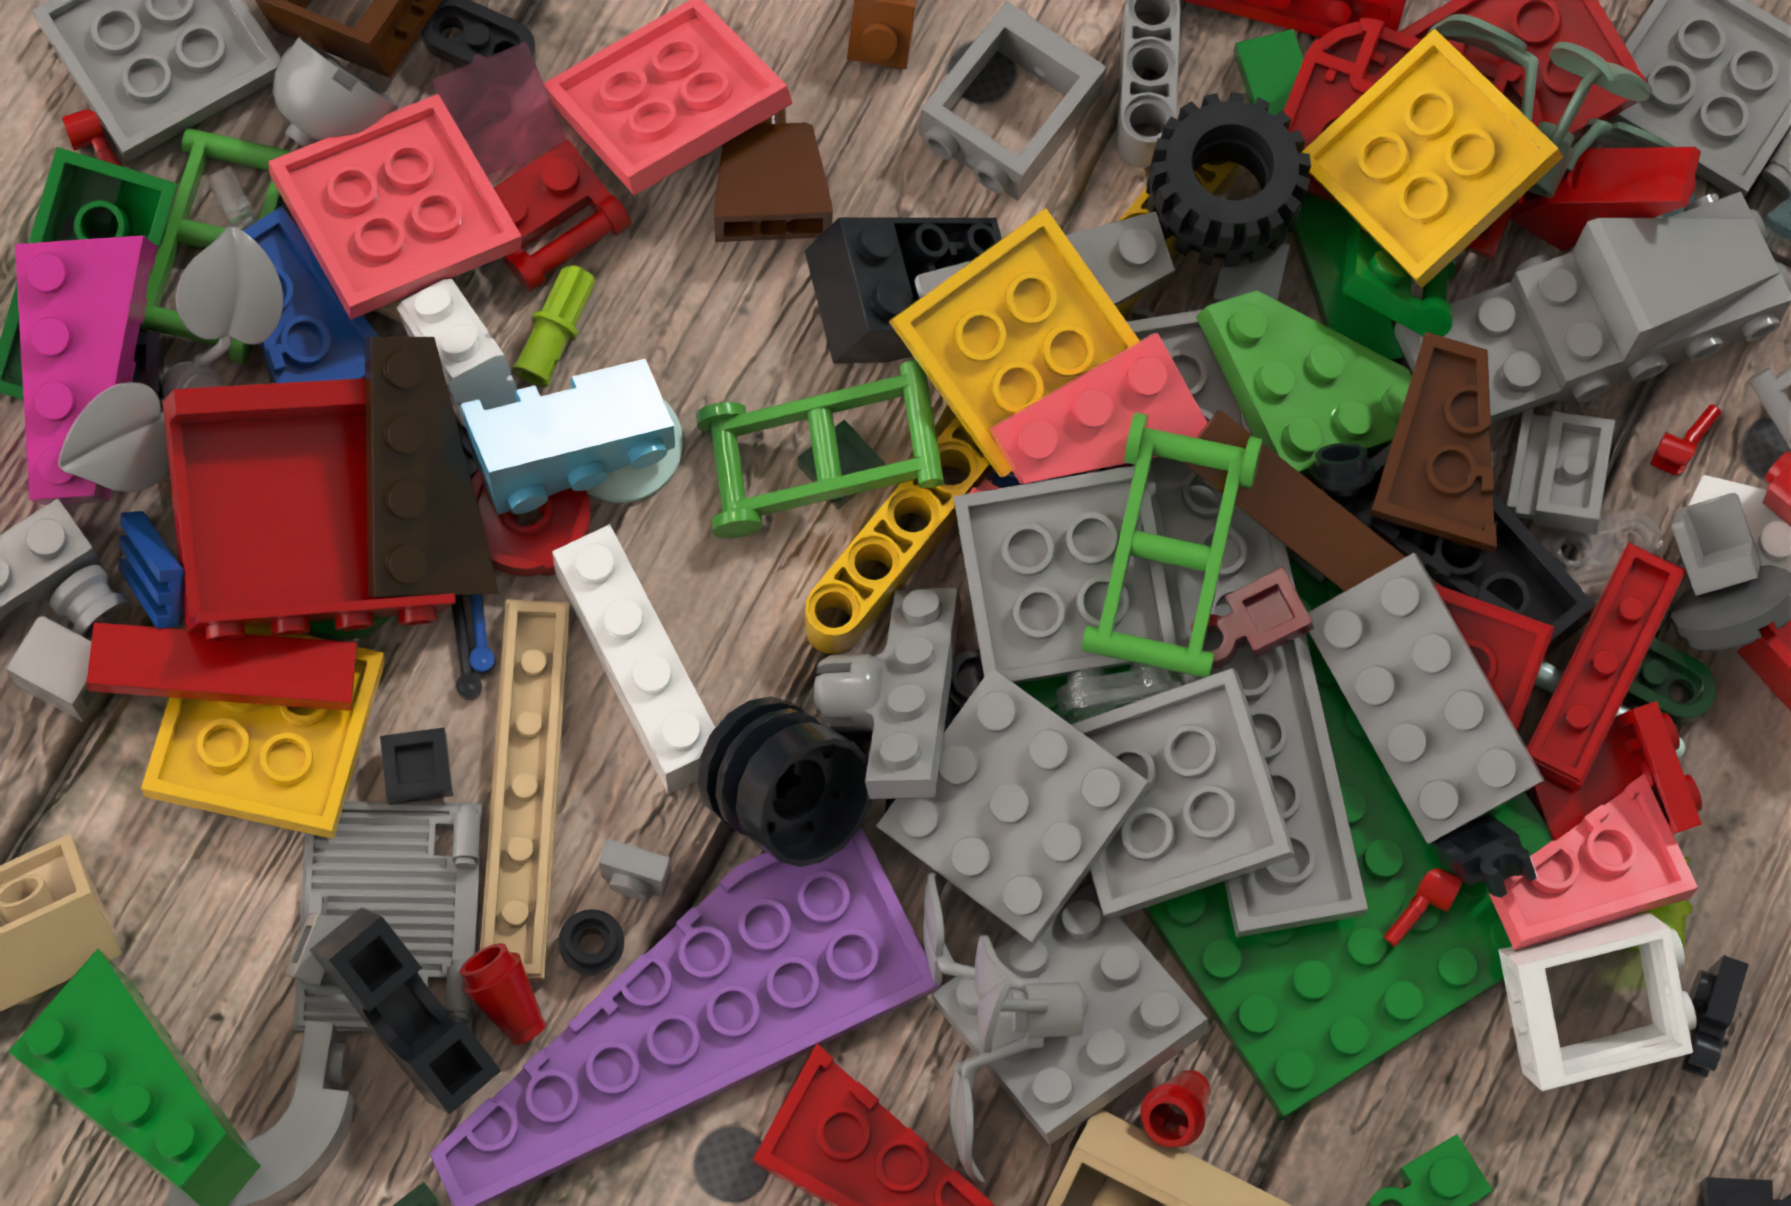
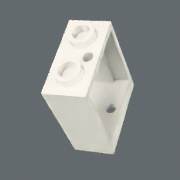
M1646 912L1517 951H1514L1512 946L1498 949L1522 1074L1541 1091L1693 1053L1689 1030L1696 1028V1014L1688 993L1682 991L1678 968L1685 965L1683 945L1676 930L1670 929L1668 925L1651 913ZM1638 945L1653 1024L1560 1048L1545 968Z

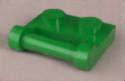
M1354 221L1348 229L1342 293L1423 337L1425 332L1442 337L1449 333L1452 327L1453 309L1447 302L1448 281L1455 272V258L1423 287L1421 300L1411 294L1412 277Z

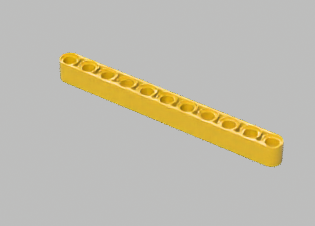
M1226 161V163L1221 165L1205 163L1196 168L1194 174L1199 183L1208 192L1223 198L1236 179L1239 164L1231 161ZM1146 188L1118 221L1149 213L1147 204L1150 194L1146 193ZM1174 235L1165 239L1171 260L1178 252L1174 249L1177 241ZM1145 291L1116 306L1123 317L1126 316ZM957 417L952 420L938 437L937 442L942 468L955 467L961 470L967 479L960 484L947 485L943 483L934 488L919 487L918 479L899 484L811 590L806 600L805 632L808 641L816 649L827 654H839L848 651L859 641L894 598L895 590H901L956 523L957 516L953 496L968 494L973 487L977 488L993 469ZM914 513L922 516L928 522V526L922 531L907 532L896 524V520L901 515ZM877 560L884 563L890 572L884 578L869 580L862 577L856 568L865 561ZM836 607L846 611L851 619L842 627L829 628L820 623L817 615L824 609Z

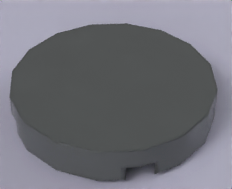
M1765 565L1760 566L1758 578L1698 596H1695L1693 588H1690L1672 605L1670 618L1677 637L1681 642L1687 638L1689 647L1702 651L1726 650L1755 642L1756 639L1762 637L1759 629L1774 622L1776 629L1782 628L1791 620V573L1787 569Z

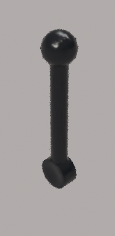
M455 595L456 603L451 605L461 671V676L456 682V689L461 698L474 700L482 692V683L480 678L474 674L473 667L469 661L471 650L463 595Z

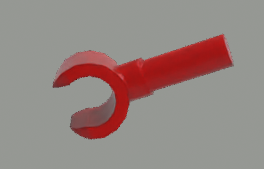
M85 109L62 118L74 151L93 145L96 155L100 160L123 167L111 150V145L106 140L103 128L95 112Z
M1709 405L1687 430L1683 439L1665 431L1650 465L1674 476L1682 475L1688 462L1694 456L1701 438L1721 416V410L1715 405Z
M1440 868L1429 871L1420 881L1413 899L1409 902V906L1385 933L1383 938L1393 947H1396L1424 914L1428 903L1448 912L1459 891L1462 880Z

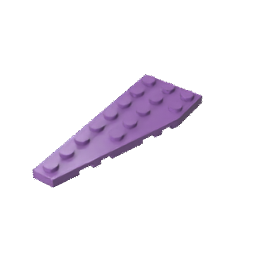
M862 826L842 850L821 863L798 867L782 863L766 852L736 866L720 881V885L696 908L693 906L675 923L676 926L648 953H643L572 1019L568 1023V1027L543 1051L540 1049L522 1066L523 1070L492 1099L489 1097L430 1152V1156L453 1206H485L793 1060L813 1050L816 1044L822 1046L939 989L940 984L933 983L926 954Z

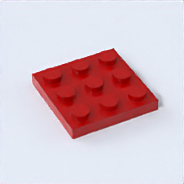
M1452 0L1399 31L1422 40L1436 23L1450 15L1465 14L1484 20L1526 43V51L1536 56L1539 61L1535 95L1540 105L1542 121L1558 125L1582 80V77L1564 70L1552 62L1550 51L1557 42H1569L1585 47L1600 55L1606 62L1623 66L1647 82L1598 0ZM1446 39L1461 54L1498 67L1503 62L1522 73V78L1525 79V69L1482 49ZM1594 83L1568 131L1574 135L1575 140L1586 133L1585 125L1588 119L1596 118L1607 121L1638 102L1615 95Z

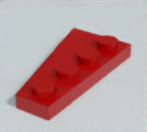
M818 1044L815 1045L753 1157L754 1165L830 1206H995L957 1170L954 1171L928 1147L929 1145L910 1127H905L879 1103V1099L859 1081L856 1082L834 1062V1058Z

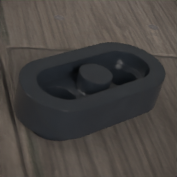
M443 0L421 31L424 46L432 55L496 84H516L527 78L536 64L535 40L525 25L471 0ZM451 27L462 30V33L456 38L450 39L442 36L443 31ZM502 52H512L516 55V58L509 63H501L496 60V57Z

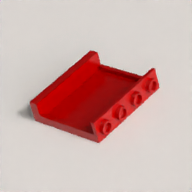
M365 378L173 389L162 402L179 563L184 569L183 604L186 632L205 631L207 641H226L246 637L245 628L270 626L272 636H289L310 632V623L335 621L336 631H352L374 627L375 617L398 616L400 626H414L437 622V613L456 603L455 593L399 597L368 596Z

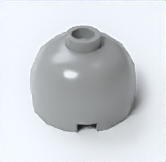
M300 36L292 46H289L274 75L273 95L276 107L291 122L285 133L303 147L328 137L358 134L378 122L386 114L396 111L399 107L394 100L359 74H354L342 66L340 61Z

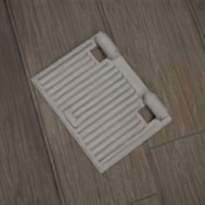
M345 801L334 839L305 833L299 928L300 936L307 916L310 913H320L340 922H344L361 907L381 915L422 967L417 973L428 988L429 980H447L445 1008L455 1017L463 1020L472 1033L474 1021L472 1000L462 990L465 981L460 974V968L471 956L477 953L481 864L479 839L483 820V804L406 802L389 805L388 802ZM437 827H454L452 856L435 855ZM326 971L319 986L308 985L296 980L294 1032H305L306 1020H316L334 1023L338 1032L373 1033Z

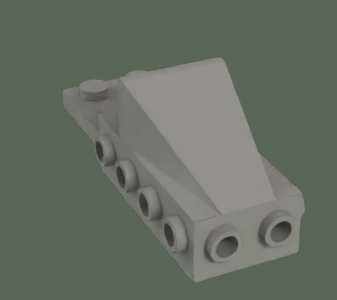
M1738 192L1719 199L1717 194L1700 197L1684 208V212L1668 218H1663L1662 215L1655 218H1597L1586 223L1572 252L1551 259L1549 254L1530 258L1516 268L1511 282L1450 303L1453 309L1452 327L1450 332L1443 337L1488 350L1491 423L1546 403H1550L1551 407L1554 408L1574 400L1578 403L1586 402L1606 393L1612 386L1631 379L1634 382L1650 379L1675 363L1686 359L1692 362L1699 361L1717 353L1725 345L1744 338L1746 341L1757 340L1778 329L1781 325L1780 319L1791 304V277L1782 263L1775 262L1766 244V228L1759 213L1754 209H1749L1742 193ZM1397 322L1393 332L1413 374L1424 337Z

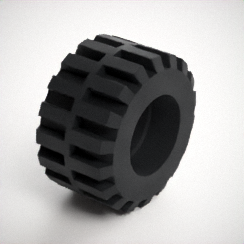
M1231 92L1229 101L1220 102L1217 93L1204 96L1201 108H1198L1192 101L1181 107L1178 120L1170 117L1163 127L1161 138L1157 139L1147 178L1146 193L1150 194L1147 207L1149 213L1156 211L1157 216L1160 217L1159 222L1164 238L1167 239L1174 235L1177 238L1174 248L1176 251L1186 257L1192 249L1200 253L1199 263L1210 266L1214 257L1224 258L1225 267L1238 266L1243 255H1246L1249 261L1253 263L1264 258L1267 246L1273 251L1284 243L1287 231L1292 232L1297 222L1310 179L1307 178L1311 168L1310 154L1302 153L1306 141L1300 130L1290 133L1288 129L1291 118L1282 110L1275 116L1268 112L1270 102L1258 97L1255 105L1244 103V93ZM1211 161H1231L1248 169L1259 182L1261 191L1252 197L1242 200L1223 199L1208 192L1197 180L1194 170Z

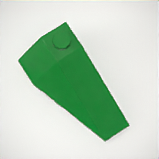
M56 147L28 243L62 241L61 233L66 217L70 216L75 219L74 228L71 235L64 241L95 239L92 233V227L107 232L109 234L108 238L145 236L158 246V251L164 240L180 184ZM16 283L0 337V393L24 400L18 290Z

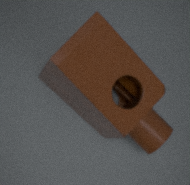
M785 108L764 122L755 125L723 144L714 204L715 242L818 238L832 225V201L814 129L811 124L806 122L786 123Z

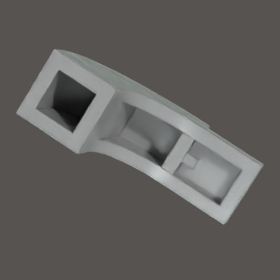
M306 1020L296 1087L291 1103L273 1127L262 1135L245 1141V1144L261 1167L228 1206H281L312 1185L338 1154L350 1129L356 1103L350 1092L332 1090L333 1082L343 1083L349 1051L348 1043H339L340 1034L334 1023ZM170 1184L166 1206H198Z

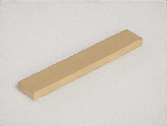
M506 599L480 950L497 943L505 944L510 953L515 952L520 955L529 982L545 983L571 606L570 602Z

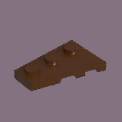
M1425 332L1370 516L1494 553L1497 548V537L1493 509L1494 475L1493 467H1491V412L1487 349Z

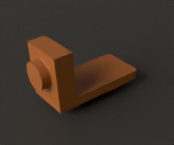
M854 0L847 60L907 69L918 0Z

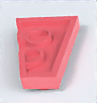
M1154 333L991 426L989 430L1019 484H1026L1125 464L1127 439L1135 412L1149 415L1147 428L1194 438L1205 427L1207 421L1159 334Z
M1643 774L1606 805H1600L1585 816L1580 824L1558 840H1552L1530 856L1537 879L1530 882L1523 876H1512L1503 881L1507 891L1506 895L1503 897H1496L1490 893L1489 895L1514 951L1689 899L1696 892L1698 886L1645 774Z

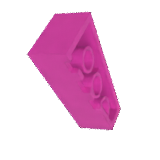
M145 236L15 244L29 500L43 505H48L57 498L63 505L110 501L112 489L63 471L58 466V460L69 429L87 404L105 389L116 384L133 381L137 339L140 324L144 322L148 301L145 297L151 268L154 269L158 246Z

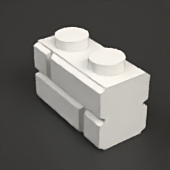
M443 279L400 301L401 303L396 309L404 328L407 330V336L435 337L451 404L464 427L462 403L479 399L483 409L488 410L517 402L515 393L518 389L510 375L511 371L505 355L495 340L491 338L488 330L452 279Z

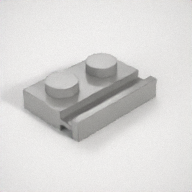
M1534 408L1524 411L1507 507L1516 517L1534 519L1533 525L1597 535L1615 420L1552 411L1551 417L1533 414Z

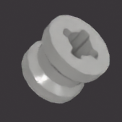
M95 564L84 567L67 578L55 590L49 602L51 608L59 617H68L74 624L73 632L92 641L94 622L123 624L133 608L131 602L123 593L113 592L108 586L110 580L108 574L100 565Z

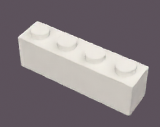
M609 524L552 551L556 576L667 794L697 781L699 759L715 726L611 525Z

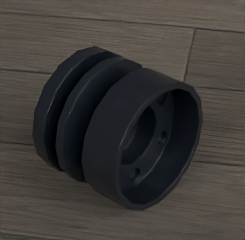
M773 696L749 700L729 712L710 734L699 759L697 784L704 805L717 818L731 825L740 834L748 836L757 846L782 863L802 867L821 863L839 852L861 828L872 803L865 784L869 758L860 748L832 728L821 725L815 717L804 713L792 702Z

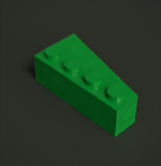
M97 948L8 1052L47 1087L196 1205L228 1206L261 1165L222 1109L213 1101L202 1085V1080L170 1039L172 1037L143 1000L144 997L135 984Z

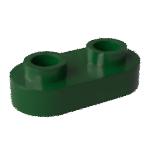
M1654 637L1624 699L1638 707L1657 701L1662 714L1667 713L1672 718L1674 724L1685 725L1700 719L1710 708L1716 696V682L1711 671L1702 662ZM1680 686L1685 689L1689 698L1688 702L1679 703L1672 699L1669 687Z

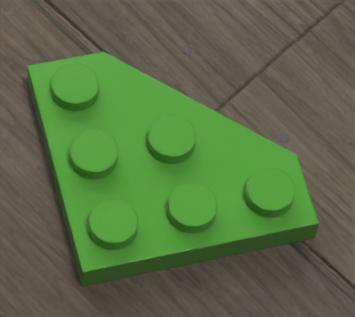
M1258 290L1208 305L1196 316L1253 436L1262 438L1265 446L1303 476L1310 474V467L1316 462L1315 453L1324 446L1335 443H1354L1363 446L1368 454L1385 448L1392 443L1412 377L1409 369Z

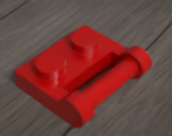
M568 139L493 187L522 236L521 250L504 256L501 259L529 293L546 283L545 275L610 232L617 236L632 226V221L621 202L609 193ZM588 205L595 211L593 215L532 255L523 250L524 247Z

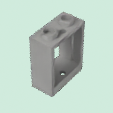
M1006 1L921 108L919 135L923 137L927 147L936 155L946 160L955 158L973 170L976 179L987 189L995 193H1002L1004 191L1019 201L1102 94L1107 67ZM996 51L1065 95L1019 156L950 111Z

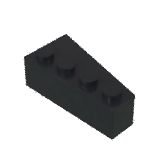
M1392 443L1371 459L1374 463L1375 477L1370 483L1363 486L1359 493L1346 497L1328 495L1405 557L1416 553L1428 575L1441 586L1556 627L1545 658L1589 622L1596 605L1595 602L1495 492H1493V509L1497 548L1494 553L1370 516Z

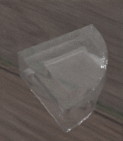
M229 166L210 175L211 180H209L212 195L222 214L227 216L230 225L244 230L256 223L258 219L231 167Z

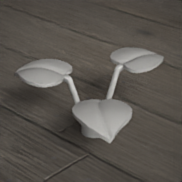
M227 227L213 243L191 260L178 281L175 303L177 313L185 327L200 338H219V341L206 353L197 354L194 363L180 362L173 365L166 372L162 380V394L164 397L162 402L173 389L224 386L221 377L210 369V364L230 349L232 338L246 344H259L270 337L279 323L283 310V291L277 271L261 246L239 228ZM126 382L111 386L99 393L81 411L69 429L60 451L58 466L67 473L85 478L116 491H141L157 484L169 471L164 412L161 413L160 402L153 389L142 383Z
M932 872L928 874L925 886L923 943L933 983H942V972L975 980L976 993L980 999L977 1007V1023L983 1053L966 1059L964 1062L955 1061L949 1111L951 1130L961 1163L967 1175L974 1183H985L972 1158L973 1103L971 1092L977 1072L983 1066L1024 1050L1044 1048V1037L1081 1036L1083 1031L1081 987L1079 982L1040 983L1039 978L1022 979L1016 977L998 959L987 935L979 936L975 967L954 962L944 943V923L939 900L943 888L949 880L938 872ZM1009 989L1018 990L1011 992V999H1006ZM1000 1012H1011L1013 1032L1025 1031L1026 1036L991 1050L993 1035Z

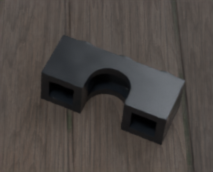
M361 907L310 949L313 956L428 1103L450 1115L501 1072L500 1068L463 1020L451 1014L429 990L417 973L422 967L381 915Z

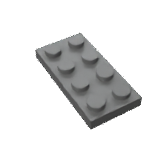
M1416 553L1410 554L1308 612L1314 629L1309 631L1427 844L1433 843L1545 781Z

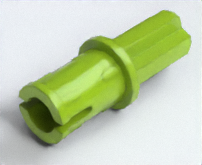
M575 265L565 266L561 269L542 311H535L533 313L531 322L534 324V327L517 362L512 367L514 374L520 379L538 387L547 388L550 385L551 377L568 341H575L579 335L575 326L595 286V277Z

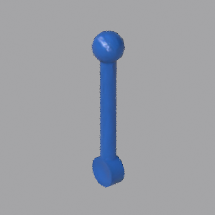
M470 595L475 649L471 652L469 661L475 672L486 674L493 670L496 659L494 653L487 645L483 595Z

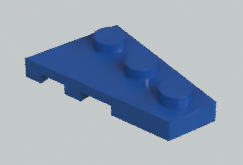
M279 207L244 229L243 232L255 240L272 261L283 291V310L279 323L270 337L260 343L273 383L365 378V337L379 336L363 315L350 320L306 239L283 207Z

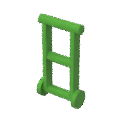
M186 128L182 138L181 149L182 152L190 153L179 185L163 243L157 252L154 269L152 268L145 297L148 299L144 322L140 324L139 332H142V329L159 331L163 334L216 345L219 338L203 339L194 335L185 327L177 311L159 307L180 243L205 249L226 229L188 220L207 160L212 158L269 171L268 161L293 151ZM272 179L259 220L281 207L284 201ZM232 338L229 350L230 361L246 364L254 344H246Z
M916 360L902 363L900 365V376L747 413L745 406L736 402L715 403L699 409L696 412L697 427L701 431L711 432L722 505V513L715 515L711 519L713 534L721 538L748 536L762 529L763 515L918 479V485L921 488H934L942 485L944 479L926 373ZM904 396L914 459L842 475L833 413ZM808 419L817 482L746 498L737 436Z
M1135 412L1129 430L1124 458L1125 463L1136 465L1100 625L1099 628L1086 626L1081 651L1205 678L1211 675L1215 653L1203 651L1238 491L1239 487L1253 488L1263 439L1250 436L1247 447L1242 448L1147 428L1148 414ZM1153 456L1228 471L1211 546L1137 531ZM1131 556L1205 572L1189 647L1114 631Z

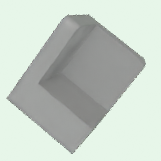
M1729 493L1676 509L1672 521V529L1695 596L1758 578L1761 560L1740 498L1736 493Z
M40 616L35 620L5 668L17 687L82 722L85 721L102 693L90 692L87 689L92 641L45 616Z

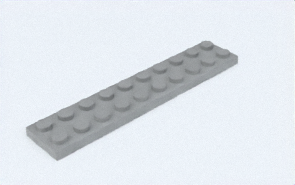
M1202 310L1127 322L1139 340L1154 333L1159 334L1207 423L1217 410H1222L1252 434L1196 318ZM1163 457L1153 458L1148 486L1157 535L1211 546L1223 496L1180 461ZM1236 506L1211 614L1222 617L1232 613L1225 595L1281 567H1284L1295 588L1286 546ZM1162 563L1176 642L1179 646L1189 647L1192 634L1189 626L1195 621L1205 572ZM1215 632L1207 633L1203 651L1210 652L1218 649L1223 642V637ZM1306 633L1257 658L1248 642L1237 648L1234 658L1228 664L1219 668H1212L1211 675L1231 668L1239 674L1296 857L1224 881L1236 938L1363 916L1368 910ZM1179 672L1182 685L1203 678Z

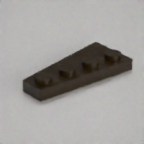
M365 337L368 596L399 597L455 593V595L500 594L435 337Z

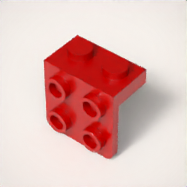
M1657 701L1634 708L1614 718L1579 792L1543 776L1544 782L1531 788L1541 817L1546 822L1553 841L1558 840L1580 824L1585 816L1600 805L1604 806L1617 797L1630 783L1645 774L1673 834L1702 825L1698 814L1702 810V799L1694 779L1689 774L1684 775L1675 751L1680 747L1676 726L1667 713H1661Z

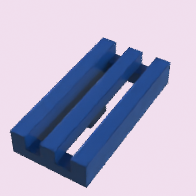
M143 511L121 513L120 524L127 535L120 536L119 547L126 558H119L118 570L157 629L178 627L182 619L184 569Z

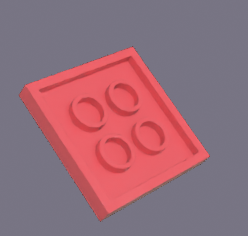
M689 0L543 83L549 102L634 196L793 104L787 85L703 0Z
M439 94L388 113L378 122L358 134L328 137L268 161L271 179L350 320L420 292L443 279H451L521 250V234Z

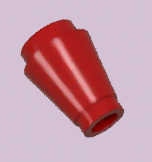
M497 943L478 951L462 965L460 974L465 981L462 990L502 1033L509 1038L513 1045L527 1043L544 1030L546 1022L541 1015V1010L518 953H510L505 944Z
M1184 1070L1149 1091L1144 1097L1140 1109L1141 1121L1146 1133L1154 1142L1165 1147H1184L1200 1137L1205 1127L1211 1091L1210 1084L1204 1075L1194 1070Z

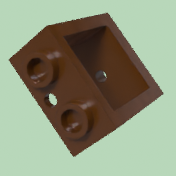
M311 0L255 1L274 31L296 40L300 36L327 53L390 78L443 0H374L355 29L305 9Z

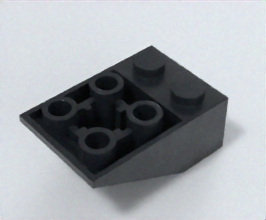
M839 217L804 251L833 364L886 363L914 357L889 321L920 299L914 282L917 275L972 261L1000 241L1002 237L997 219Z

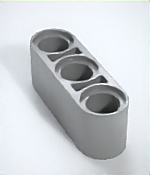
M1179 0L1126 1L1120 32L1116 145L1122 159L1131 166L1139 168L1151 166L1158 138H1161L1164 125L1170 117L1176 119L1181 9ZM1151 14L1160 18L1163 23L1149 25L1143 23L1138 17ZM1140 69H1150L1158 73L1161 78L1148 81L1140 78L1135 72ZM1140 124L1151 125L1158 130L1159 134L1151 137L1142 136L1135 132L1132 127Z

